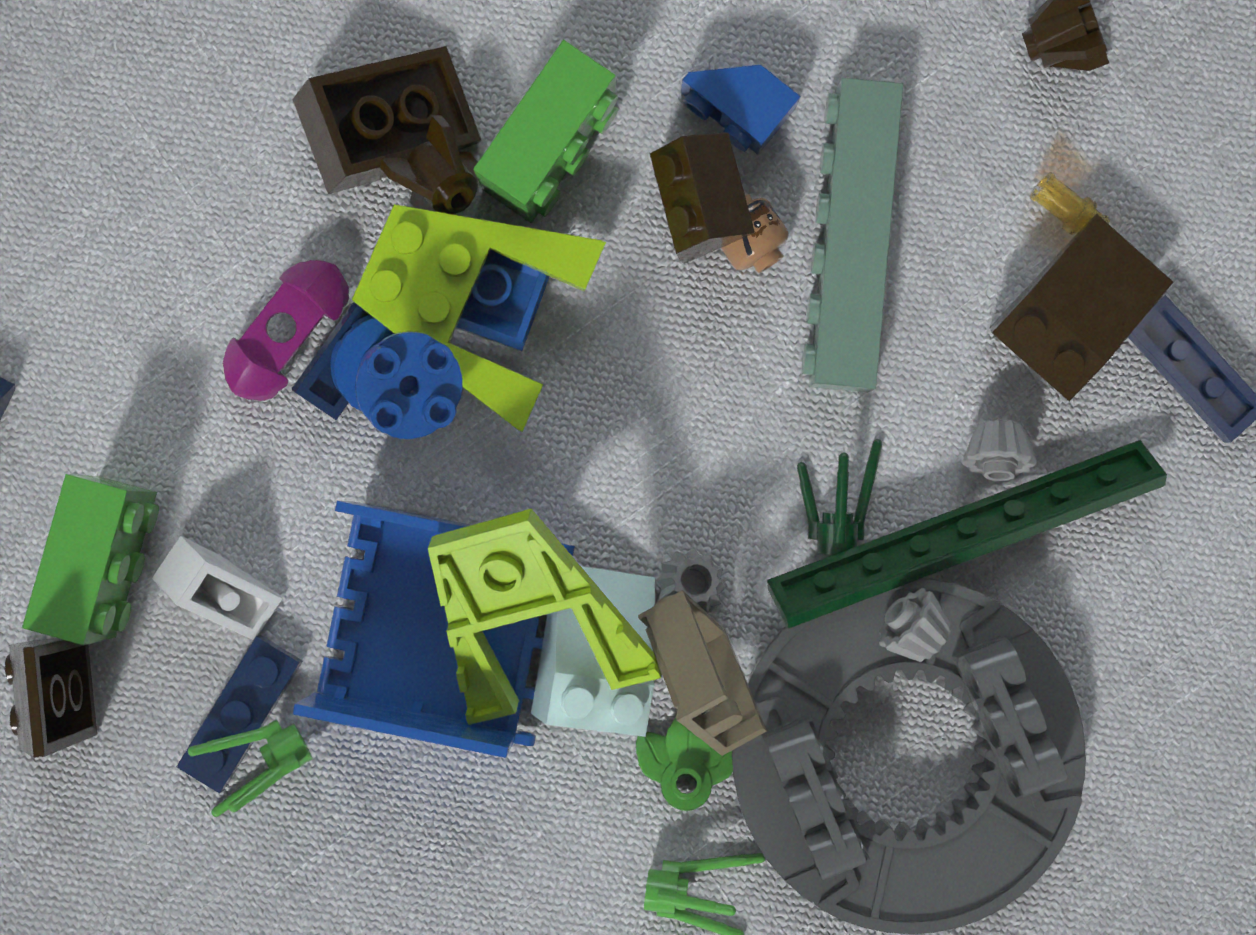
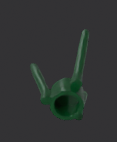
M875 439L872 443L854 520L853 513L847 512L849 455L844 452L839 455L835 512H823L822 521H819L807 465L804 462L798 463L797 471L808 519V539L817 540V553L834 555L856 547L858 540H864V522L882 448V441L880 439Z

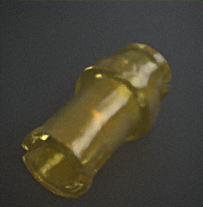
M1052 172L1045 175L1037 184L1041 188L1039 191L1033 189L1030 199L1034 202L1036 201L1063 222L1062 229L1069 235L1078 233L1095 214H1098L1108 224L1110 222L1108 216L1103 215L1096 209L1097 203L1090 197L1081 198L1057 179L1056 175Z

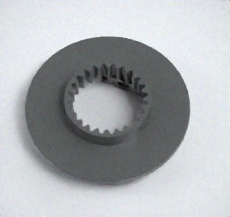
M921 578L788 629L785 626L768 645L747 681L767 732L732 750L733 778L745 822L757 846L784 881L805 899L819 907L820 910L842 921L866 929L898 934L936 933L977 922L1001 910L1034 885L1052 865L1065 845L1075 824L1082 803L1081 796L1085 780L1086 754L1080 710L1072 686L1050 648L1033 628L1000 602L978 591L955 583ZM925 588L927 592H933L951 623L949 627L951 632L947 636V642L941 646L938 653L933 654L930 659H924L922 662L888 651L887 648L880 646L881 635L879 631L885 624L884 617L887 610L895 601L903 597L905 598L909 592L915 593L919 589ZM896 671L907 680H913L917 673V676L926 682L933 683L936 680L937 685L948 691L952 690L951 695L966 704L963 709L964 712L978 720L971 727L972 732L984 738L982 742L974 746V751L982 755L984 761L972 765L971 769L979 777L977 783H966L964 785L969 798L966 801L954 799L952 801L954 813L951 816L938 811L936 813V824L930 826L923 818L919 819L915 831H912L904 821H899L895 830L885 819L880 818L875 823L867 812H859L849 798L844 799L846 794L836 780L838 778L837 772L830 760L835 758V752L829 745L825 744L826 741L835 739L838 736V733L830 725L831 721L844 720L846 717L841 707L843 701L855 704L858 701L856 688L862 686L872 691L875 689L876 676H879L887 683H891L894 680Z

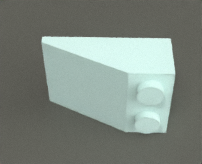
M581 566L652 649L645 630L648 627L639 620L638 615L655 605V577ZM569 608L547 614L531 714L546 725L646 737L654 680L611 690L572 609Z

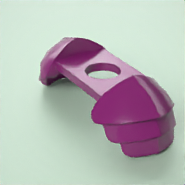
M308 260L295 264L281 274L279 277L283 283L243 336L239 340L233 337L226 347L223 358L224 375L232 393L248 400L265 401L275 397L278 391L287 386L288 379L281 371L322 318L326 316L332 320H337L341 316L343 307L348 303L349 286L336 265L326 261ZM279 313L291 315L296 322L295 335L284 343L273 341L267 331L270 319Z

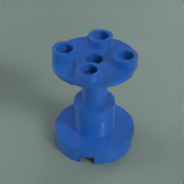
M371 315L358 319L351 325L352 328L344 334L341 340L338 339L333 348L330 361L334 385L352 407L362 411L377 430L399 439H415L427 436L438 428L446 427L453 421L462 393V374L459 364L449 347L424 333L401 332L394 334Z

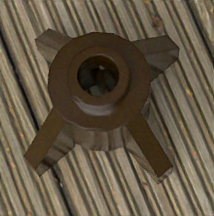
M1047 0L1028 19L1031 29L1023 32L1022 36L1031 62L1041 58L1044 68L1056 67L1091 71L1109 64L1106 53L1108 51L1090 0Z
M441 115L432 116L426 137L429 142L416 147L409 155L408 160L405 157L382 158L380 169L390 180L412 191L409 202L414 208L455 215L468 208L476 196L478 179L473 169L478 161L469 151L459 152L452 128Z

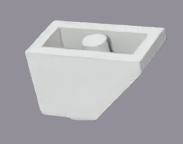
M182 536L179 537L152 577L177 606L252 640L259 635L282 600L277 593L219 554Z

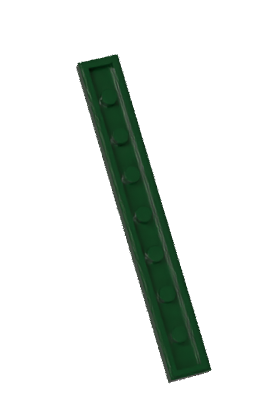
M1138 440L768 579V591L789 629L1166 485L1167 474L1142 441Z

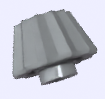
M998 419L977 424L962 463L968 467L969 471L979 472L986 479L1006 481L1013 479L1021 472H1030L1037 461L1022 424L1014 423L1012 420L1003 421Z
M695 548L686 554L675 551L671 561L662 563L663 573L655 580L661 588L659 599L675 595L683 590L707 613H709L711 607L721 605L720 593L727 586L721 579L723 568L714 564L711 554L700 555Z
M921 588L915 593L909 592L905 598L898 599L889 607L884 617L885 624L879 631L881 635L879 644L887 648L888 651L922 662L924 659H930L933 654L938 653L941 646L947 642V636L951 632L949 628L951 623L933 592H927L925 588Z

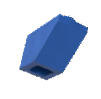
M762 65L688 72L682 80L681 94L686 97L683 103L692 113L703 120H707L710 116L725 128L722 133H729L732 145L743 152L750 148L757 155L760 154L794 112L801 97Z

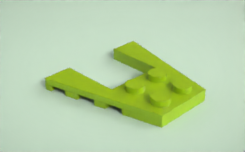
M394 204L352 301L394 334L401 332L424 333L449 347L461 370L462 387L515 429L523 432L543 384L449 343L490 250L585 292L606 242Z
M532 508L432 536L428 552L440 605L445 607L448 620L446 632L450 647H454L458 665L456 676L460 693H464L467 705L465 716L469 725L516 714L519 702L483 631L569 608L572 609L611 690L661 678L662 673L652 649Z

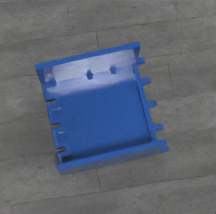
M337 501L336 512L353 515L347 547L365 550L364 559L345 556L337 597L354 600L355 603L353 609L334 606L326 647L343 650L344 656L343 658L324 656L317 692L295 703L293 715L503 758L507 757L513 743L534 746L536 735L526 731H517L523 698L531 700L534 698L535 687L526 686L533 650L534 648L542 649L544 637L536 636L540 616L483 631L519 702L516 714L471 725L466 720L467 705L464 693H460L456 676L458 665L454 647L449 645L446 632L448 620L445 607L440 605L428 546L432 536L467 527L470 524L355 501ZM561 543L573 556L575 546Z

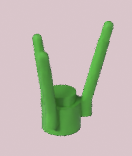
M276 719L259 729L207 741L206 743L188 748L190 756H197L262 739L267 740V744L259 749L269 768L215 806L211 811L214 817L220 816L227 810L237 812L283 776L313 759L294 723L282 729Z
M763 853L685 862L663 860L662 870L649 869L644 910L657 912L658 917L673 918L720 935H744V932L740 929L686 911L685 908L728 916L736 914V908L732 905L687 896L689 879L679 878V874L763 863L766 858Z

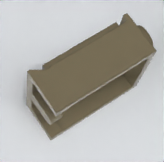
M682 590L675 595L660 599L654 607L638 615L639 620L648 627L645 630L673 705L677 709L676 719L679 723L722 756L767 732L726 630Z

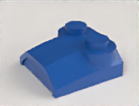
M490 250L456 329L522 352L550 276Z

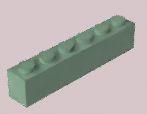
M842 77L836 93H828L824 123L833 124L831 143H823L820 159V173L828 174L827 192L818 194L815 223L824 224L822 244L814 243L811 258V274H819L817 294H809L806 312V323L814 324L813 344L804 345L802 357V374L810 375L809 387L867 393L876 389L903 83Z

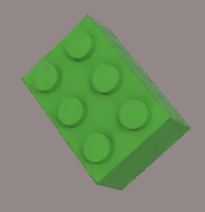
M563 39L473 170L482 190L531 224L538 214L546 217L561 195V191L557 189L561 180L567 172L574 176L579 171L590 153V150L586 148L588 141L595 131L603 134L618 113L619 109L614 106L618 100V95H616V75Z
M65 474L22 625L23 629L80 645L116 638L117 633L125 629L131 613V603L126 602L131 583L138 581L144 568L145 554L140 553L146 533L150 534L154 529L159 514V506L154 504L157 492L100 476Z

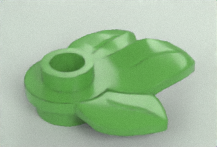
M676 718L668 728L666 737L653 732H646V737H637L636 754L643 774L661 784L663 797L675 809L681 811L698 809L708 800L712 786L728 779L733 772L732 751L723 756L679 723ZM683 775H689L695 779L696 788L691 793H682L677 788V780Z

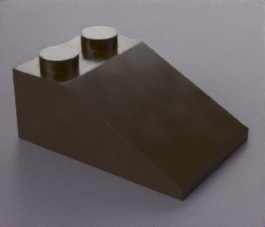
M447 46L308 78L292 99L328 194L386 178L387 176L380 169L381 159L405 157L408 160L409 155L416 147L429 142L426 137L432 116L441 115L451 126L458 150L478 144L481 141Z
M1095 214L989 328L993 335L1070 402L1109 361L1173 284V281L1098 214Z
M51 638L9 645L10 654L7 655L5 660V675L8 683L13 685L15 705L12 706L10 711V726L13 734L18 736L19 749L33 758L45 757L96 736L97 726L89 644L80 645L59 638Z

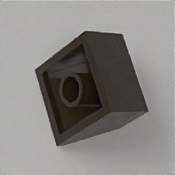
M729 133L681 136L649 153L665 210L668 228L676 255L681 263L695 260L755 233Z

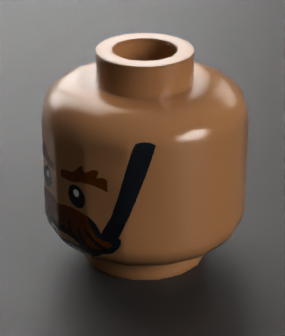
M747 194L745 197L755 233L721 249L735 269L746 270L754 266L759 274L784 257L779 248L787 242L789 233L767 199L757 198L752 200L750 195Z

